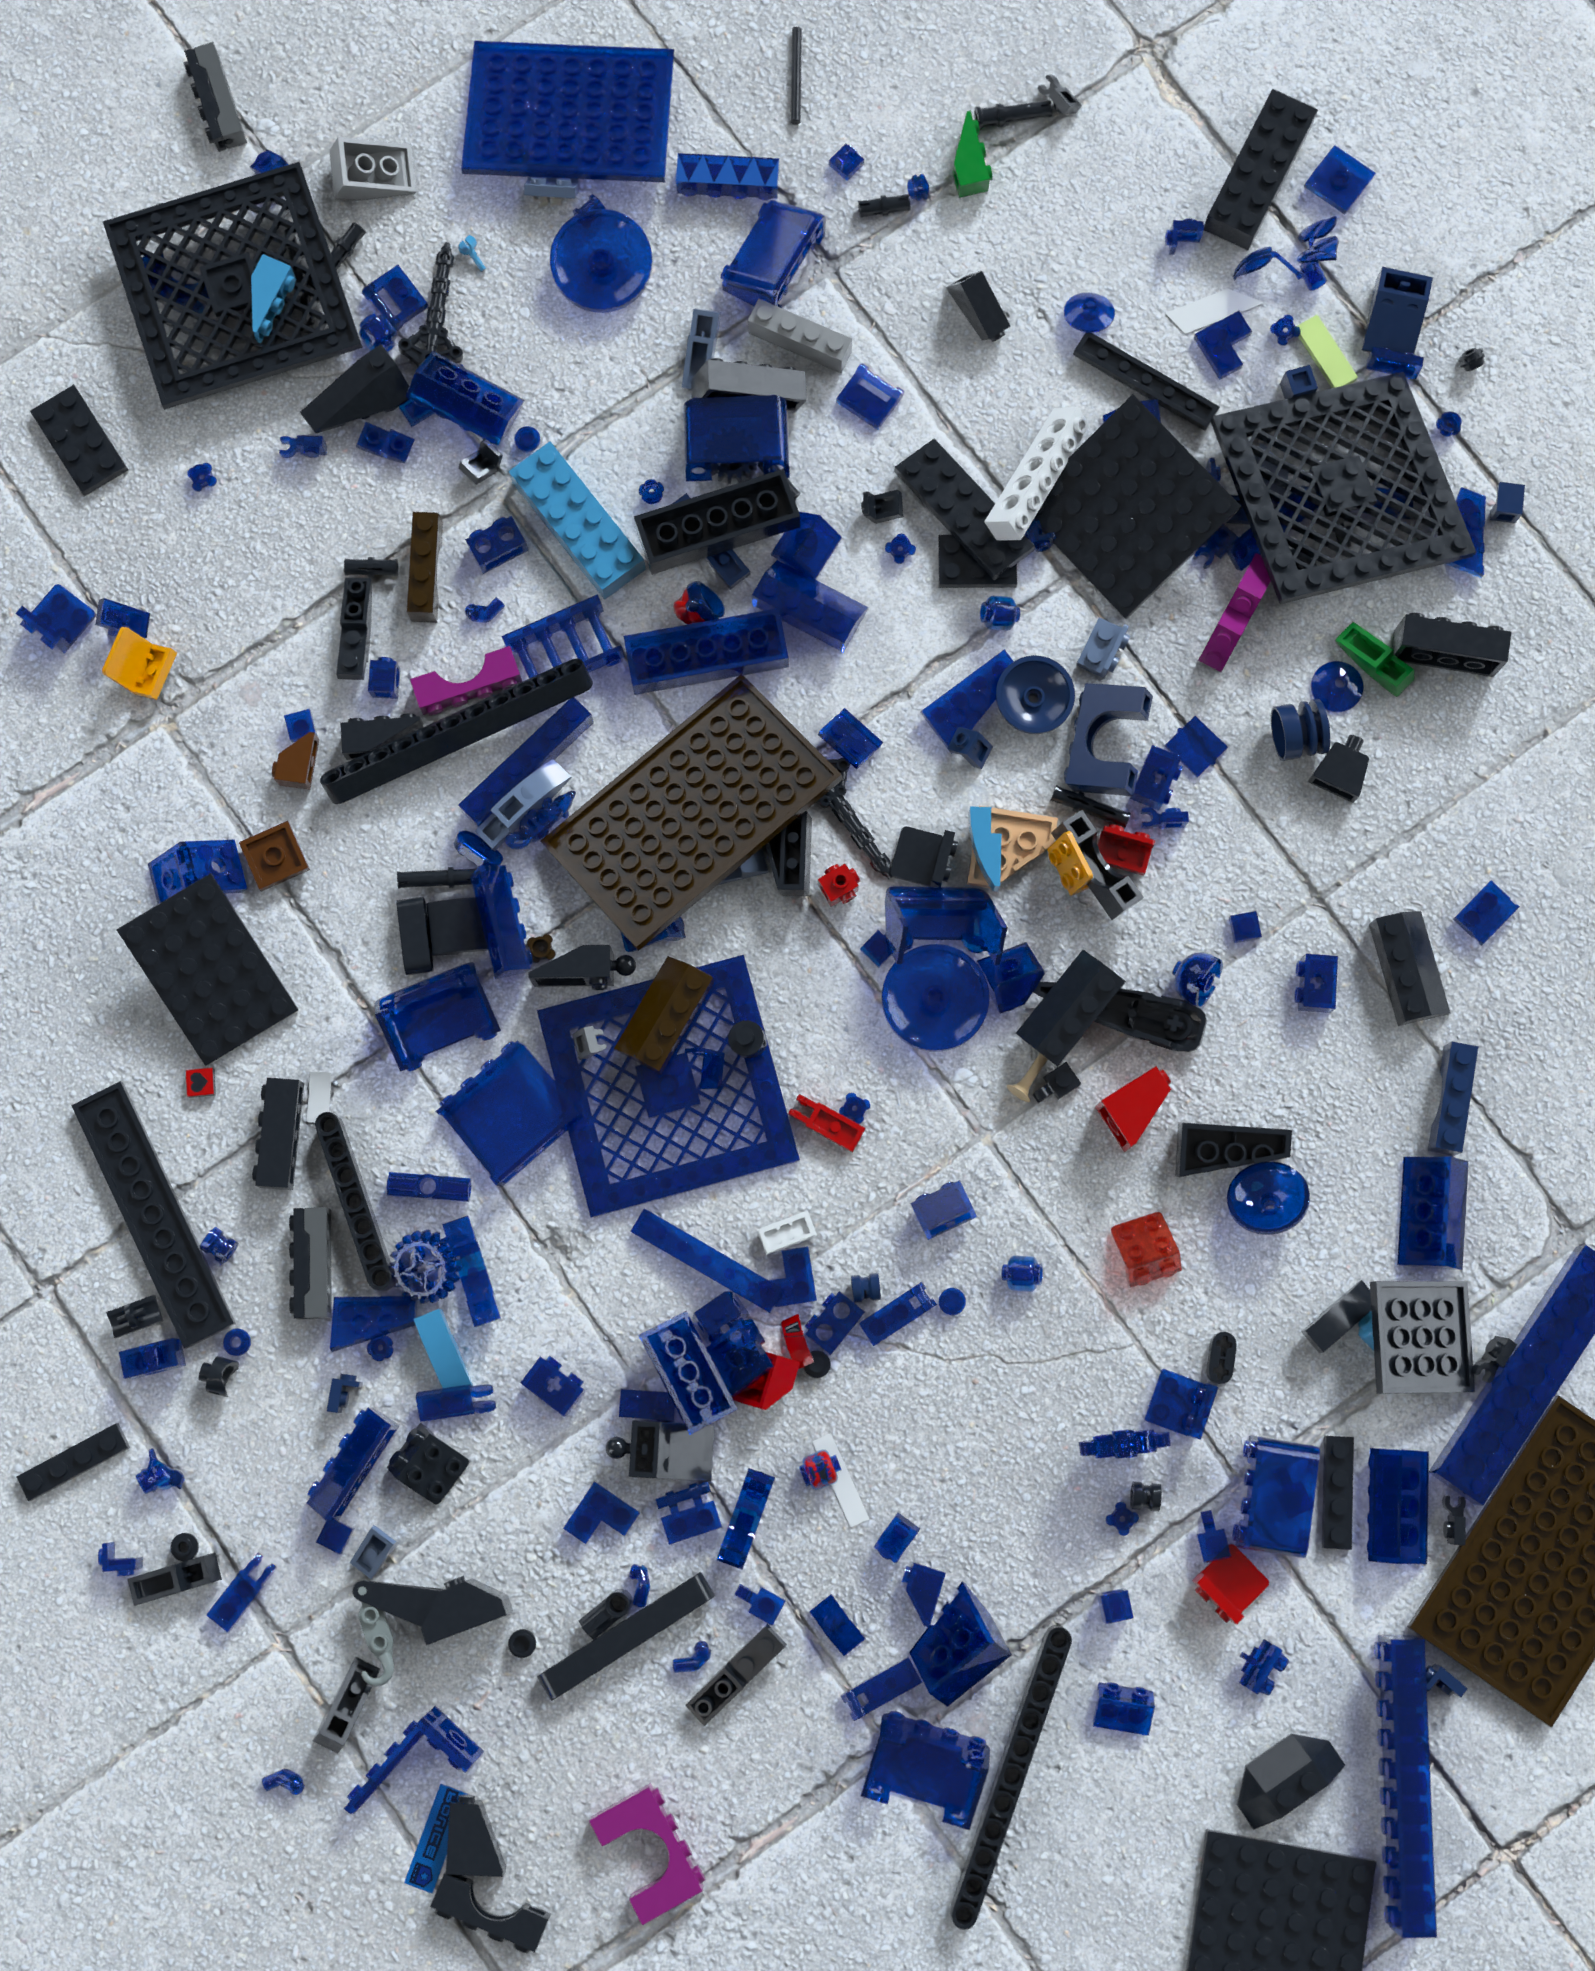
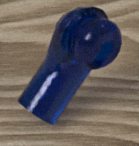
M495 597L487 606L467 605L465 614L473 622L488 623L505 605L500 599Z
M633 1564L631 1565L629 1577L638 1581L632 1603L637 1607H645L650 1591L648 1569L643 1564L641 1566Z
M705 1641L697 1642L694 1646L695 1653L691 1657L674 1659V1672L698 1671L711 1657L709 1644Z
M284 1768L262 1778V1784L266 1791L282 1786L289 1790L292 1795H299L305 1787L302 1777L290 1769Z

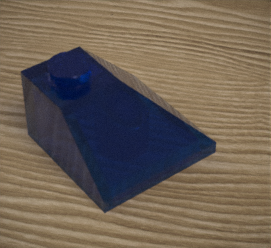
M1027 942L977 960L991 999L1000 1014L1025 1005L1045 975L1042 966Z

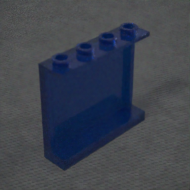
M518 1040L515 1043L511 1041L501 1049L502 1054L495 1060L490 1059L485 1062L477 1076L467 1078L460 1085L461 1089L455 1095L450 1094L445 1097L439 1104L441 1107L435 1111L438 1115L445 1118L490 1173L491 1176L489 1178L494 1184L501 1187L507 1184L584 1117L526 1045Z

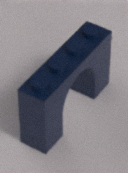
M1085 683L1084 692H1081L1079 697V716L1076 717L1074 722V741L1071 742L1069 747V766L1066 767L1064 772L1065 784L1074 792L1080 791L1121 796L1134 795L1138 770L1131 763L1096 759L1093 752V743L1098 731L1105 724L1113 720L1148 721L1153 695L1146 687Z

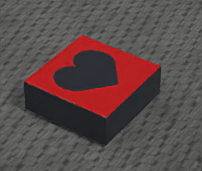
M214 1068L186 1070L187 1097L216 1095Z

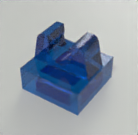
M846 143L829 160V166L846 181L864 165V158L850 144Z

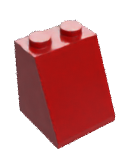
M1157 1066L1110 1094L1095 1106L1124 1152L1137 1143L1171 1090L1169 1086L1171 1083L1170 1078L1163 1069L1159 1071Z

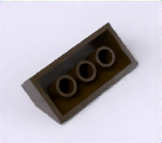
M667 956L614 1049L661 1075L714 984L713 977L688 963Z

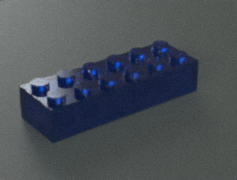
M779 608L623 636L634 695L738 677L740 674L749 675L789 667V657Z

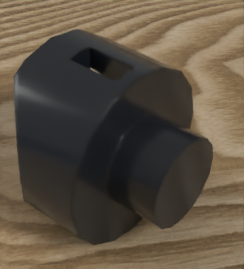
M743 1020L736 1023L730 1029L728 1043L737 1056L754 1058L764 1052L767 1046V1038L757 1023Z
M217 1356L212 1364L206 1362L202 1364L198 1380L206 1382V1392L228 1397L225 1389L229 1377L239 1369V1362Z

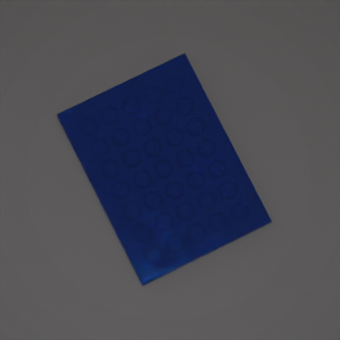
M474 41L461 164L462 174L665 183L674 49Z

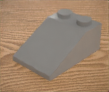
M337 137L329 150L334 199L360 201L412 195L417 192L411 144Z

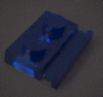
M846 708L830 720L818 734L856 770L883 744V741Z
M1491 880L1453 920L1482 946L1520 906L1514 904L1510 900L1511 898Z

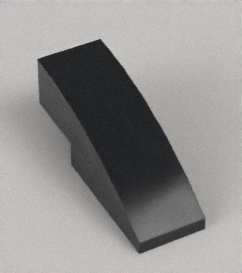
M1360 1280L1301 1331L1318 1353H1324L1371 1311L1370 1289Z
M211 1553L128 1578L127 1580L133 1604L137 1606L222 1580L216 1553Z

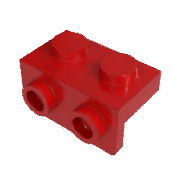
M1110 824L1109 827L1104 826L1099 837L1098 848L1107 864L1114 868L1144 876L1155 840L1150 839V835L1143 832H1135L1134 834L1125 832V829L1118 825Z

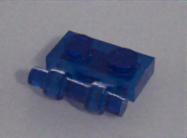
M708 1481L697 1484V1482L690 1484L689 1488L677 1492L673 1490L665 1492V1496L655 1499L658 1509L669 1506L671 1512L670 1515L661 1517L669 1545L722 1528L714 1500L703 1503L701 1495L711 1492ZM693 1498L694 1507L682 1511L679 1510L678 1503Z

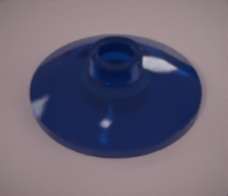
M1085 292L1076 294L1068 299L1064 306V318L1067 323L1082 332L1093 333L1102 331L1112 324L1115 317L1113 304L1104 296L1096 293Z
M1332 661L1323 664L1317 669L1311 680V692L1314 699H1320L1325 709L1331 712H1345L1352 709L1363 695L1364 684L1360 673L1346 662ZM1335 681H1342L1344 686L1342 688L1337 687Z

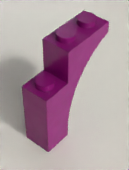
M1255 554L1198 661L1219 672H1222L1271 582L1261 555Z

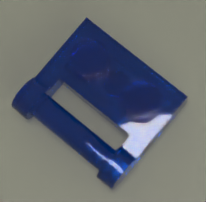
M399 265L378 277L362 290L363 296L373 303L386 320V326L392 333L399 331L403 324L429 307L426 300ZM382 289L385 290L401 311L396 316H394L379 296L378 292Z
M861 363L836 398V403L879 430L902 399L905 391L900 387H893L869 371L868 366ZM864 379L888 395L890 399L887 402L859 383Z

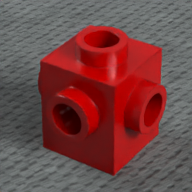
M846 863L840 867L838 864L829 867L824 871L825 875L818 879L817 885L831 907L841 901L845 904L853 900L857 896L855 893L859 890L858 883L861 882L854 868L849 870Z

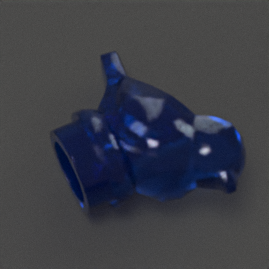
M153 1448L149 1449L150 1461L148 1467L141 1469V1472L135 1475L144 1493L155 1492L158 1488L162 1490L177 1487L179 1490L182 1489V1484L185 1481L184 1474L159 1461Z

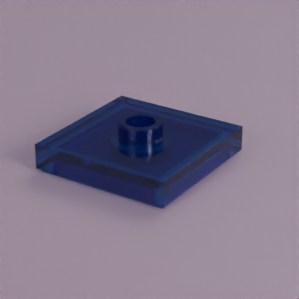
M1334 145L1305 182L1304 187L1345 215L1373 180L1376 173Z

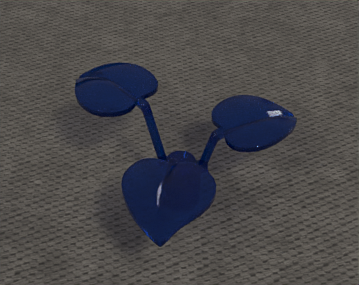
M1333 216L1314 222L1300 232L1298 235L1299 242L1304 243L1308 241L1309 249L1297 257L1298 263L1301 264L1300 271L1277 251H1273L1272 247H1264L1251 252L1240 261L1233 274L1234 280L1241 275H1246L1265 267L1272 258H1277L1296 275L1298 280L1303 278L1309 291L1322 287L1327 282V278L1319 262L1337 260L1339 240L1336 236L1321 239L1316 243L1314 242L1316 239L1325 237L1334 229L1337 217Z

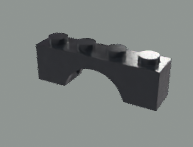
M1083 810L1063 821L1051 832L1055 840L1067 831L1072 832L1093 873V879L1087 883V886L1111 920L1144 898L1129 876L1117 873L1104 860L1097 844L1098 831Z
M446 1872L443 1874L430 1905L431 1908L436 1909L435 1913L445 1919H451V1916L462 1921L461 1925L470 1930L482 1929L488 1932L487 1936L495 1941L503 1942L505 1939L514 1943L513 1947L520 1952H536L551 1913L524 1903L522 1907L511 1914H491L484 1910L477 1902L473 1887L474 1880L463 1875H449Z

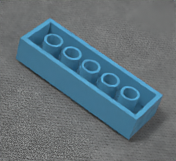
M551 441L508 471L513 485L604 600L646 570L644 558Z

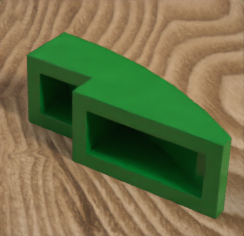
M1352 622L1335 639L1340 648L1363 671L1395 697H1398L1415 680L1412 667L1397 658L1392 648L1356 623Z

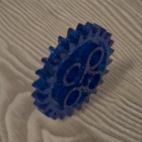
M1154 1429L1112 1431V1434L1092 1436V1440L1079 1442L1080 1456H1095V1458L1115 1457L1117 1459L1138 1457V1454L1157 1452L1158 1448L1171 1446L1169 1432H1154Z

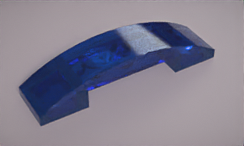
M467 1215L442 1224L467 1298L466 1302L474 1327L476 1328L501 1319L491 1279L469 1216Z

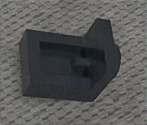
M487 439L481 441L478 451L460 461L458 468L477 485L498 472L503 455L497 447L493 446Z
M894 490L873 495L869 491L863 492V501L861 503L863 515L875 524L903 518L902 492Z

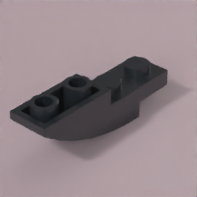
M345 577L340 617L341 637L336 671L338 679L364 680L366 662L369 660L371 636V578Z
M767 1624L685 1706L705 1726L787 1644Z

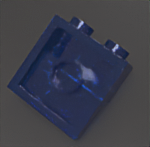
M736 1319L728 1325L730 1328L728 1331L712 1337L709 1340L711 1344L703 1349L705 1356L729 1397L736 1396L774 1367L762 1347V1344L766 1341L753 1319Z

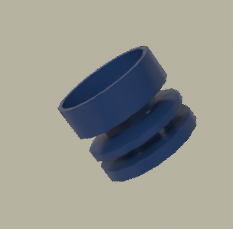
M1312 699L1309 704L1307 701H1301L1298 705V713L1293 704L1273 706L1271 710L1272 738L1277 755L1281 761L1301 758L1303 748L1308 756H1314L1316 752L1318 754L1328 753L1331 743L1330 725L1325 707L1320 699Z

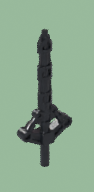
M444 242V246L436 255L435 264L438 267L436 277L432 280V298L427 312V324L421 325L415 335L412 334L409 338H403L398 342L399 352L422 370L419 397L429 398L433 372L451 364L460 363L463 360L462 348L455 345L454 341L448 336V330L443 327L446 315V296L449 295L451 282L448 279L449 269L453 267L454 256L451 253V244L449 242ZM419 340L426 344V350L415 346ZM445 344L447 350L436 351L438 346Z
M846 758L827 759L842 774L843 780L816 803L820 804L823 808L830 806L840 823H843L850 832V837L860 850L863 849L870 858V865L873 869L887 877L888 880L891 879L889 858L885 853L881 854L873 842L875 840L866 826L863 827L855 815L856 812L844 798L846 794L845 781H847V772L850 768L849 760Z

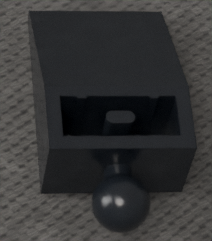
M582 945L528 972V978L534 987L592 986V990H607L608 986H614V971H617L622 976H629L636 969V961L630 955H621L614 960V953L610 945Z
M632 1420L631 1443H626L621 1437H612L607 1441L605 1450L607 1455L613 1459H620L625 1454H630L628 1477L711 1481L715 1425ZM642 1430L649 1431V1440L642 1441L639 1434ZM641 1458L648 1460V1466L645 1469L638 1467V1460Z

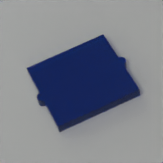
M1196 716L1183 728H1178L1177 734L1165 744V747L1197 778L1210 765L1214 766L1216 759L1228 748Z

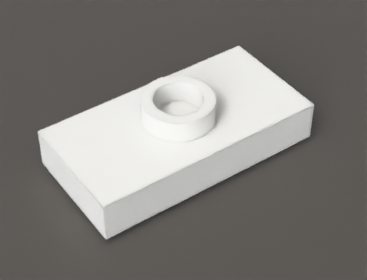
M808 1210L757 1229L766 1256L817 1237Z

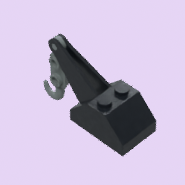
M464 1576L444 1583L445 1589L368 1580L357 1582L352 1592L353 1596L362 1603L358 1614L359 1621L369 1650L382 1663L384 1669L382 1676L376 1679L371 1678L366 1671H363L361 1675L364 1681L375 1687L382 1686L388 1683L393 1676L394 1663L392 1655L394 1639L385 1612L420 1626L425 1643L429 1645L508 1615L513 1611L508 1595L474 1578L465 1581Z

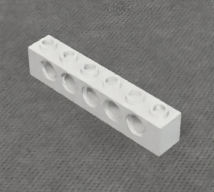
M1079 407L1054 408L984 521L996 540H1021L1068 463V458L1074 453L1090 426Z

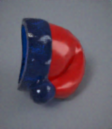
M693 581L688 584L682 596L673 605L677 618L688 625L713 623L725 615V607L722 600L712 589L700 581Z

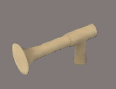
M1039 1053L1021 1081L1015 1085H1007V1089L1019 1099L1030 1102L1031 1100L1028 1097L1030 1086L1048 1059Z

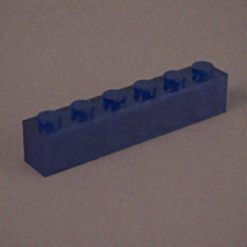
M575 697L569 699L458 804L462 813L478 828L493 813L491 809L506 794L538 768L552 759L555 760L594 723L592 714Z

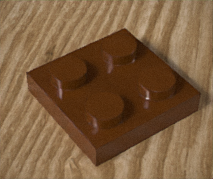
M288 821L239 842L261 892L310 870Z

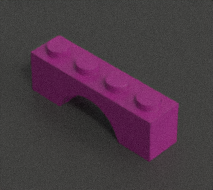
M510 646L486 653L481 671L467 682L453 683L446 681L436 671L410 679L422 714H428L429 716L439 714L443 711V708L452 705L453 707L463 706L468 703V700L476 697L479 699L487 698L494 691L506 690L523 682Z

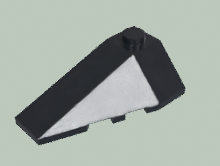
M380 344L358 359L300 411V414L314 433L317 434L344 426L346 422L360 418L362 420L370 418V415L385 411L387 413L393 411L413 398L415 394L397 364Z

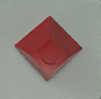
M741 1345L726 1399L767 1410L793 1389L800 1362Z

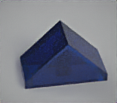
M832 1594L810 1610V1613L826 1636L843 1656L847 1655L866 1639Z

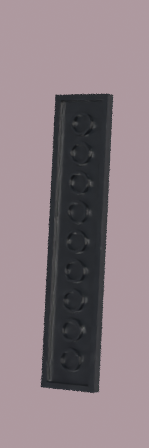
M119 1081L71 1105L184 1349L235 1325L236 1322L124 1083Z

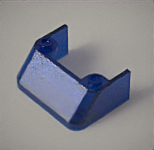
M902 886L889 887L886 890V943L896 964H902L904 952L913 947L914 940H961L970 952L981 953L982 951H987L993 963L1000 965L1008 927L986 891L979 888Z

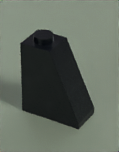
M983 271L967 274L946 287L982 341L991 339L994 342L1005 335L1004 330L1011 327Z
M458 1795V1799H454L450 1803L446 1874L503 1877L506 1873V1864L483 1801L475 1800L474 1795Z

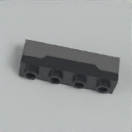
M214 42L185 50L187 61L183 62L188 77L193 76L194 83L190 85L195 99L200 98L202 104L197 107L202 121H207L209 127L205 128L209 143H215L219 152L248 143Z
M327 1207L293 1208V1215L289 1217L290 1231H293V1242H290L289 1255L294 1260V1270L289 1272L290 1286H294V1297H290L289 1300L290 1313H294V1319L332 1318L331 1209Z

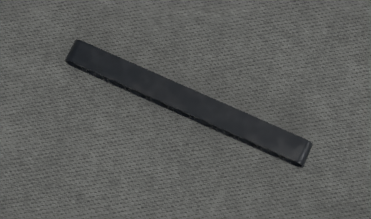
M581 659L569 660L335 767L321 776L320 783L333 804L344 803L588 691L592 687L593 681Z
M1061 1625L1050 1626L1044 1634L951 1903V1918L954 1925L959 1929H970L977 1921L1066 1662L1072 1637L1069 1631ZM1057 1631H1061L1065 1635V1641L1061 1646H1053L1051 1643V1636ZM1048 1658L1054 1659L1056 1663L1055 1670L1051 1673H1044L1041 1668L1043 1661ZM1036 1686H1044L1047 1693L1042 1700H1035L1032 1697V1691ZM1028 1713H1034L1037 1715V1723L1033 1727H1025L1023 1725L1024 1716ZM1020 1740L1026 1741L1028 1744L1027 1751L1021 1755L1014 1753V1744ZM1009 1768H1015L1019 1773L1018 1778L1013 1782L1004 1780V1773ZM1003 1795L1009 1798V1804L1005 1809L1000 1810L995 1808L994 1801L998 1796ZM995 1823L999 1825L1000 1830L996 1836L988 1837L985 1835V1828L988 1824ZM980 1851H986L990 1854V1860L986 1864L981 1865L975 1862V1856ZM971 1879H977L981 1883L979 1890L976 1892H969L965 1889L966 1883ZM961 1907H967L971 1910V1915L966 1920H959L956 1917V1912Z

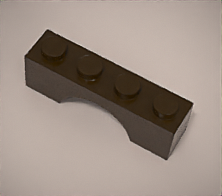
M413 512L407 597V614L411 622L437 623L438 620L437 563L439 551L442 548L443 522L438 512Z

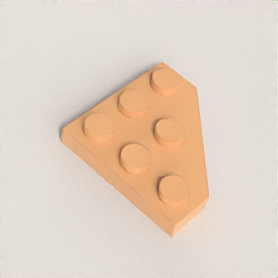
M991 808V833L1002 834L1000 883L1047 851L1055 841L1051 832L1057 828L1058 818ZM972 848L967 885L990 888L979 868Z

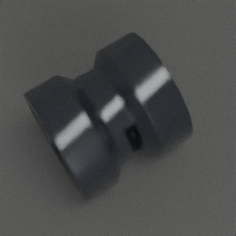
M1133 1481L1130 1491V1508L1140 1510L1144 1507L1150 1511L1159 1512L1162 1499L1161 1484L1152 1483L1148 1486L1143 1485L1142 1482Z

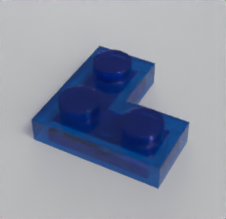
M1237 311L1195 333L1194 340L1219 380L1242 368L1243 363L1232 345L1251 336L1252 330L1241 312Z
M808 1246L782 1250L786 1278L759 1282L763 1310L817 1301Z
M594 1481L563 1529L585 1544L588 1543L601 1521L625 1536L641 1512Z

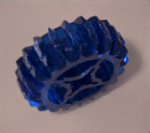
M426 1229L421 1233V1231L417 1230L412 1232L411 1235H405L402 1241L395 1245L397 1251L392 1252L390 1255L395 1261L391 1262L389 1267L395 1269V1272L392 1273V1278H397L398 1280L394 1287L399 1288L402 1286L403 1288L401 1296L410 1294V1301L415 1302L419 1300L420 1304H426L429 1301L430 1303L438 1302L439 1299L448 1297V1292L455 1290L456 1286L454 1283L461 1279L456 1272L461 1271L463 1267L456 1265V1261L460 1260L461 1256H454L453 1251H455L457 1246L452 1245L449 1247L447 1245L449 1238L441 1239L440 1232L431 1233L430 1230ZM412 1254L413 1262L410 1266V1256ZM424 1264H426V1266H428V1265H433L432 1267H430V1268H428V1269H425V1268H420V1269H418V1267H420V1266H422V1265H424ZM441 1267V1277L439 1282H437V1279H439L438 1270Z

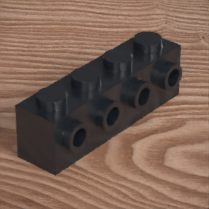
M267 1077L266 1084L262 1085L261 1100H264L263 1111L259 1112L258 1116L261 1136L256 1139L255 1153L259 1154L258 1164L254 1165L252 1171V1180L256 1181L255 1186L259 1188L293 1190L304 1093V1083L300 1080Z

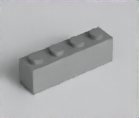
M758 299L748 319L749 334L839 373H842L851 355L852 338L761 299Z

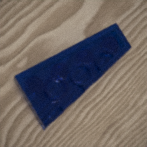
M1005 649L920 712L947 749L957 728L963 727L972 730L996 700L998 680L1003 671L1014 662Z

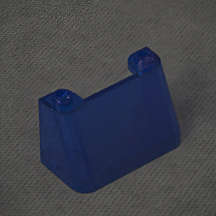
M770 200L768 203L764 202L758 213V220L730 266L726 265L720 279L723 280V291L755 307L758 299L782 308L778 301H781L783 295L786 296L788 293V285L809 250H813L816 244L820 245L825 237L826 217L814 210Z
M474 962L459 965L395 991L374 1003L375 1016L400 1072L406 1069L407 1071H414L422 1066L421 1062L425 1060V1055L474 1035L476 1038H482L483 1041L490 1040L497 1036V1032L501 1031Z

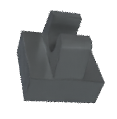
M588 1026L572 1034L579 1060L588 1059L607 1048L606 1044L599 1045L596 1037L603 1034L602 1029H594L593 1026Z

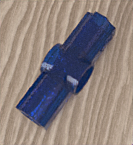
M389 1172L386 1187L387 1196L469 1202L472 1179L432 1174ZM428 1180H434L436 1183V1188L431 1194H425L423 1191V1185Z

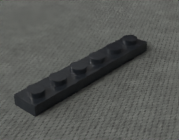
M1088 330L1073 352L1074 356L1204 431L1211 424L1212 417L1219 411L1220 406Z

